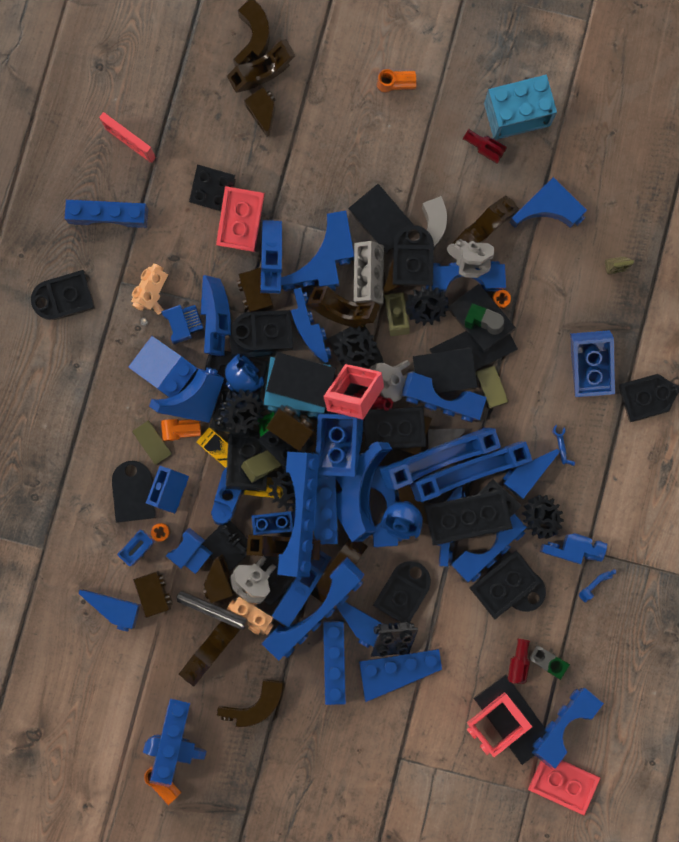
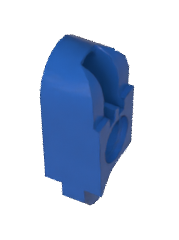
M227 467L222 472L211 511L213 521L218 525H224L231 521L243 490L226 489ZM228 493L231 494L233 498L229 501H226L222 498V496Z
M161 735L151 736L144 744L143 753L156 757ZM182 738L177 758L178 762L190 764L192 758L205 760L206 750L195 747V744L189 741L190 739Z

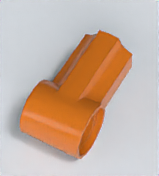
M384 69L378 76L377 88L384 93L391 90L416 89L415 71L393 72L390 69ZM388 78L391 83L385 84L382 82V79Z
M168 419L161 421L162 441L180 440V438L201 436L200 421L192 419L180 421L179 419Z
M151 766L145 773V782L169 805L182 792L173 782L170 787L149 783L150 772L153 769V766Z

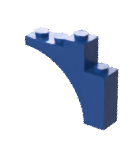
M346 210L327 214L326 234L317 254L300 270L281 277V289L291 291L296 289V286L303 285L304 288L315 286V283H319V287L328 286L333 291L336 290V287H339L336 264L339 263L340 266L354 261V251Z
M374 442L369 446L368 451L359 455L356 477L336 476L342 490L336 492L337 517L351 542H363L377 531L370 512V488L377 467L392 450L389 443Z

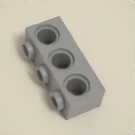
M373 241L355 243L354 302H376L383 304L384 245Z

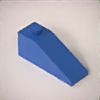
M558 449L553 450L515 468L513 471L509 469L503 477L505 481L502 485L520 499H524L560 451Z
M84 589L79 590V595L108 621L117 625V629L129 631V628H135L141 604Z
M344 602L342 605L337 603L336 607L356 637L359 638L358 643L367 648L370 645L374 647L378 634H374V626L383 623L347 602Z

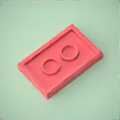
M103 112L99 118L106 131L148 162L152 163L156 158L155 154L148 144Z
M225 186L216 245L251 252L256 251L265 193Z
M540 760L528 790L585 816L601 778L561 760L556 769L548 767Z

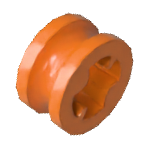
M498 290L492 300L500 309H503L509 305L511 295L506 290ZM500 294L507 298V301H504L503 304H499L500 301L497 302L496 300Z
M164 523L154 525L151 530V536L156 541H164L170 535V529ZM160 527H163V532L166 533L165 536L157 537L156 528L160 529Z

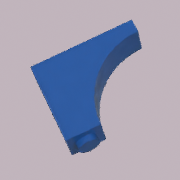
M553 177L511 218L509 223L515 228L520 223L531 218L549 217L557 219L571 228L574 224L578 226L586 218L584 214L587 209Z
M207 367L204 370L198 368L195 377L183 391L170 398L151 399L149 407L157 413L210 423L224 377L217 374L218 370Z

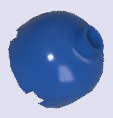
M237 354L227 364L225 369L227 387L231 391L238 393L240 389L244 392L250 390L252 393L263 386L264 379L262 376L259 378L256 374L259 372L257 367L247 357L242 356L240 358V354Z
M408 501L391 504L386 509L381 520V527L384 528L385 526L388 529L387 533L389 535L409 540L410 536L417 538L421 533L423 524L421 512Z

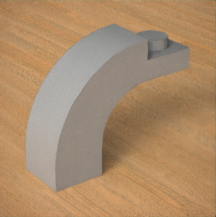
M442 196L424 202L422 205L427 219V231L433 238L434 249L440 243L447 224V211Z

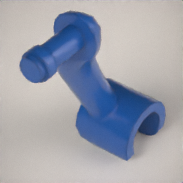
M555 425L552 433L558 440L561 462L575 466V461L566 459L567 454L563 439L565 427H563L561 434L556 433L557 425Z
M613 569L611 572L607 571L597 576L588 587L579 593V597L585 603L594 597L591 591L600 582L611 579L616 574V570Z

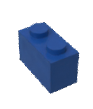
M159 466L146 504L175 514L184 489L187 486L189 476Z

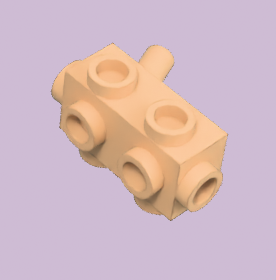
M153 263L152 267H148L143 271L139 286L132 292L133 298L131 302L134 308L140 311L153 308L157 315L162 313L163 308L157 301L160 298L159 292L168 277V274L163 272L164 268Z
M238 597L236 601H231L227 610L246 618L250 631L257 635L259 633L269 635L274 627L271 624L273 617L258 609L257 603H248L241 597Z

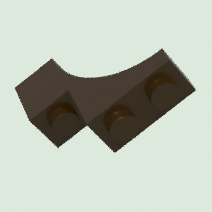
M505 195L489 206L453 243L455 244L459 239L467 243L471 241L483 243L496 229L513 216L519 208L511 198Z
M221 621L193 654L179 675L194 687L241 629Z

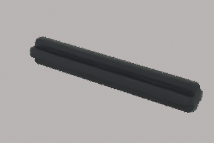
M180 591L176 597L177 602L241 630H244L248 625L246 618L184 591Z

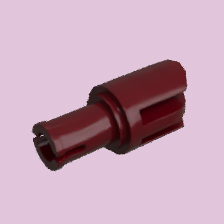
M471 129L467 130L462 139L477 147V153L496 164L499 163L500 158H502L507 150V146L488 135L483 138L471 131Z
M368 388L360 389L352 397L362 398ZM380 393L370 410L381 408L389 411L393 406V400L383 397Z
M517 638L515 656L510 658L508 680L515 684H525L531 662L527 659L530 640Z

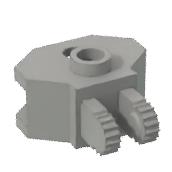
M459 239L455 244L448 245L447 251L452 257L457 259L456 264L459 266L460 275L478 278L490 271V259L494 256V247L490 244L475 243L474 241L467 243Z
M408 360L396 366L376 363L370 367V370L382 372L384 388L381 391V395L383 397L391 398L393 402L402 398L401 394L407 374L414 372L411 371L402 375L401 370L410 365Z
M264 556L252 566L238 565L230 576L232 590L248 603L261 604L270 592L267 579L276 566L272 564L264 572L260 568L266 561Z

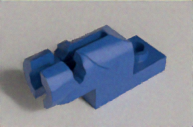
M573 533L565 536L561 549H559L560 545L548 542L547 545H541L540 552L577 564L582 563L583 557L586 560L602 562L607 550V543L595 541L592 546V538Z

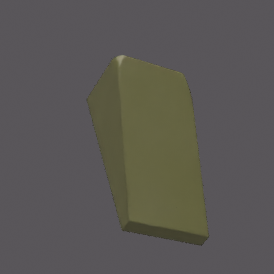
M627 257L606 259V272L608 275L626 272L633 265L634 260Z
M404 292L384 295L390 336L409 334L410 327L405 308Z
M495 366L476 371L483 396L487 397L486 404L488 409L508 403Z
M149 420L132 431L155 465L172 455Z
M267 450L244 461L241 467L253 483L282 465Z

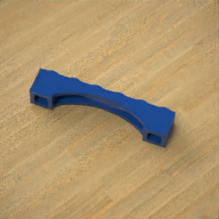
M484 427L383 467L380 471L386 488L396 490L413 483L414 480L434 470L463 459L486 454L501 448L496 429Z
M516 442L416 479L410 485L415 500L423 502L468 482L523 465L533 460L527 442Z
M287 452L286 472L290 473L294 485L296 514L290 541L284 553L279 554L278 575L310 577L319 454Z
M347 557L329 576L332 579V583L324 603L313 614L298 623L292 624L289 627H282L279 624L261 644L278 661L283 656L289 657L295 650L293 648L295 644L301 645L308 638L307 633L310 630L314 632L322 624L320 620L324 616L328 618L336 610L333 607L337 603L342 605L349 598L348 593L352 589L356 591L363 584L361 580L365 574Z

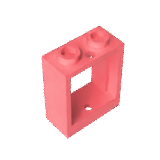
M345 364L324 395L327 411L364 419L384 388L382 372ZM350 383L368 387L362 398L344 395Z
M505 692L467 722L469 725L467 731L474 739L478 737L482 742L480 745L486 755L491 753L493 757L497 756L532 727ZM503 703L520 726L492 747L475 724Z

